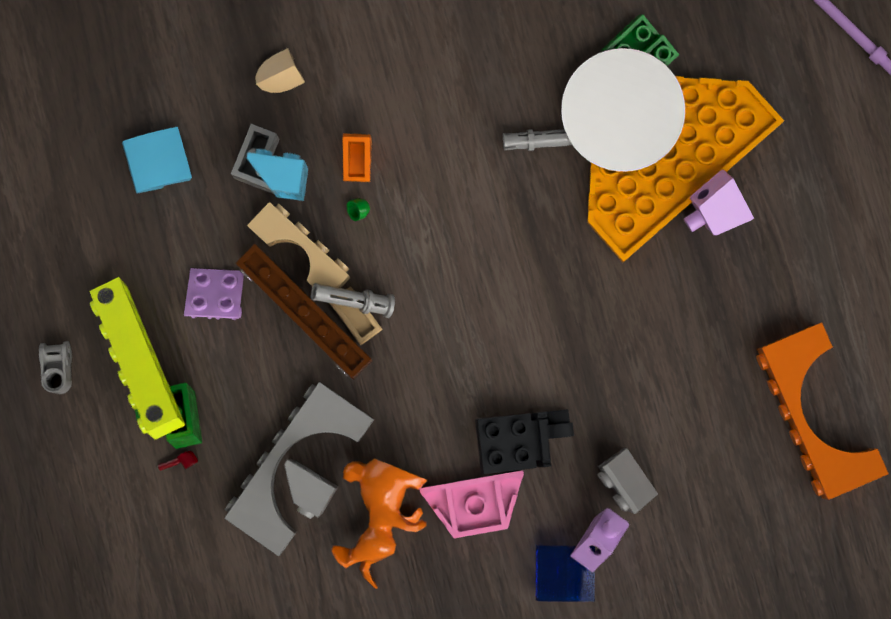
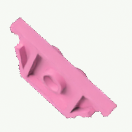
M520 470L420 488V493L453 538L504 530L509 527L524 472Z

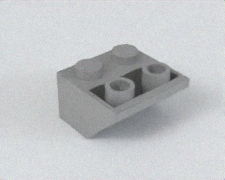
M627 448L621 449L597 466L601 471L597 474L606 488L610 489L612 487L616 493L613 496L614 501L625 512L637 513L658 495Z

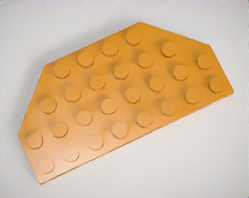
M675 76L680 84L685 100V119L681 134L673 148L656 163L635 171H613L591 163L587 223L622 263L691 203L690 197L722 169L727 172L784 122L781 116L749 81H723L722 79L712 78L693 79Z

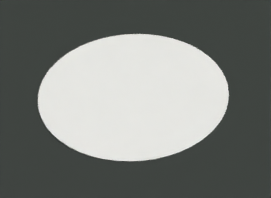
M612 49L589 58L573 73L563 94L562 121L570 142L588 161L608 170L635 171L656 163L673 148L684 125L685 100L678 80L672 71L659 59L639 50Z

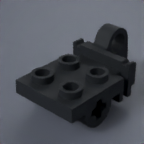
M569 410L475 419L481 474L551 467L548 439L574 436L573 422L570 423Z

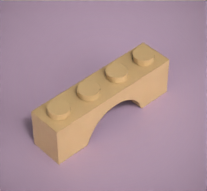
M269 202L247 225L269 247L287 242L303 248L310 260V272L307 282L312 287L315 283H318L319 285L341 288L350 279V276L346 273L349 268L338 258L333 261L326 254L329 252V249L319 240L313 243L307 237L310 232L301 223L297 222L294 225L288 220L287 217L290 214L279 203L274 207Z

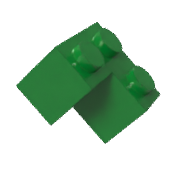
M187 383L169 386L185 426L166 434L167 441L175 449L201 444L202 436L195 391ZM153 408L150 411L154 422L162 418L163 411L161 408ZM136 409V410H135V414H136V421H137V419L140 418V414H139L138 410Z

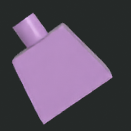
M722 169L691 195L690 200L696 211L685 217L684 222L691 232L704 225L713 235H719L751 221L754 217L734 179Z
M606 508L595 516L570 556L591 572H594L614 551L627 530L629 523L612 510ZM591 545L598 547L595 553L590 549Z

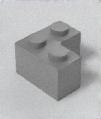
M253 124L250 125L231 172L234 179L274 194L247 159L248 153H255L256 149L273 152V156L280 140L276 133Z

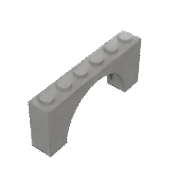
M320 382L317 386L312 384L303 396L307 399L301 409L296 407L288 418L291 422L285 431L281 429L272 441L275 444L270 453L264 452L256 464L260 467L254 476L249 474L241 485L244 491L240 497L236 498L234 496L225 508L228 512L225 517L227 521L278 556L282 554L297 532L282 517L274 495L275 474L283 456L298 441L318 433H337L359 442L374 421L373 418Z

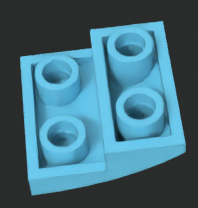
M178 127L144 134L122 142L136 194L161 189L165 185L191 180L192 175Z

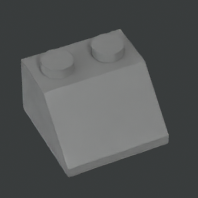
M288 459L284 465L293 502L299 506L297 511L310 519L314 516H321L339 486L296 460Z

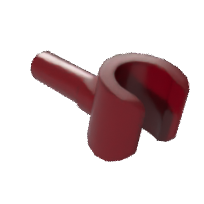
M187 451L172 460L158 464V469L161 471L181 463L186 470L196 464L198 459L192 451Z

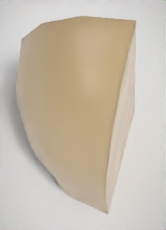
M288 48L264 61L255 76L256 85L270 93H281L305 82L300 71L295 66L294 58Z

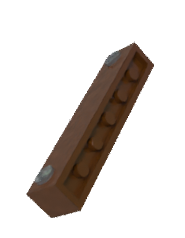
M256 244L236 262L241 268L240 272L250 282L254 281L337 363L336 367L346 377L350 376L354 380L373 361Z

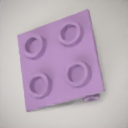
M191 268L184 316H191L192 318L208 317V319H212V317L216 319L232 318V320L241 318L242 307H240L244 271Z

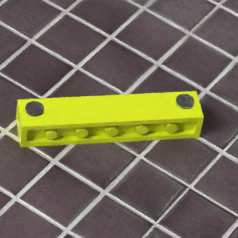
M118 277L89 291L93 299L90 302L92 311L96 317L100 316L102 324L99 325L100 331L106 340L109 339L112 346L108 348L113 361L115 363L118 362L121 370L118 371L120 380L124 386L128 385L131 394L127 395L132 408L134 410L137 409L140 414V418L137 421L144 434L148 433L156 440L185 426L127 285Z

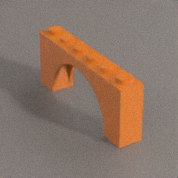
M818 323L757 349L759 355L756 356L760 368L763 371L766 370L770 380L767 381L771 393L773 396L777 395L781 405L778 406L783 420H788L792 429L789 431L790 437L794 445H799L803 454L800 456L802 465L806 471L810 470L814 480L811 481L814 492L817 496H821L822 499L830 500L889 473L878 449L870 448L851 453L837 450L820 440L805 420L801 407V388L804 377L811 364L821 354L833 348L823 324Z

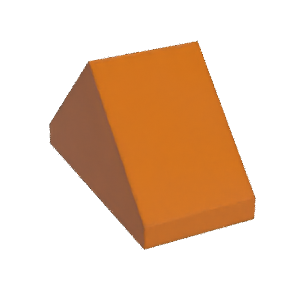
M343 133V181L370 182L371 135Z

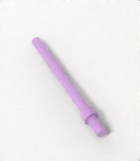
M813 0L870 55L869 59L876 65L879 63L891 75V60L886 56L888 53L881 46L878 48L829 0Z

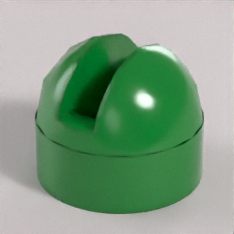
M362 198L350 200L346 206L347 213L353 221L364 219L370 211L369 203Z

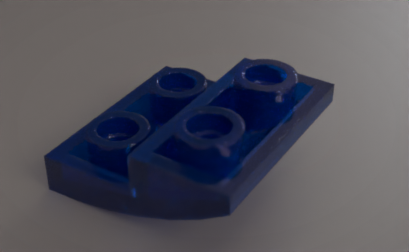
M536 545V601H595V571L591 572L570 556L576 546ZM590 546V549L595 553V546Z

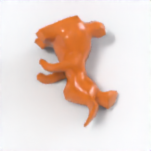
M374 458L367 464L352 461L343 470V479L350 483L354 481L360 482L361 496L369 511L370 521L367 530L359 537L354 548L333 546L332 554L337 562L345 568L361 562L359 569L363 577L377 589L378 586L371 576L369 569L371 564L394 554L397 544L392 535V528L417 532L426 527L427 522L419 520L423 514L421 508L416 509L410 516H403L400 513V507L406 489L414 488L419 490L427 480Z

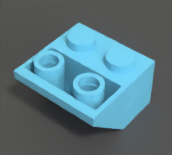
M256 149L255 153H248L247 159L276 197L304 201L308 167L305 161L300 159L299 155L284 153L283 157L272 156L273 152Z

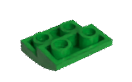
M639 14L601 50L602 52L620 48L639 50L654 56L666 66L679 56L666 37L659 34L643 14Z

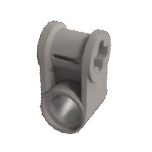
M64 341L60 345L41 343L39 345V360L41 364L42 386L48 392L64 394L69 391L72 385L71 345L69 341ZM60 374L62 383L58 388L54 389L51 380L55 375Z

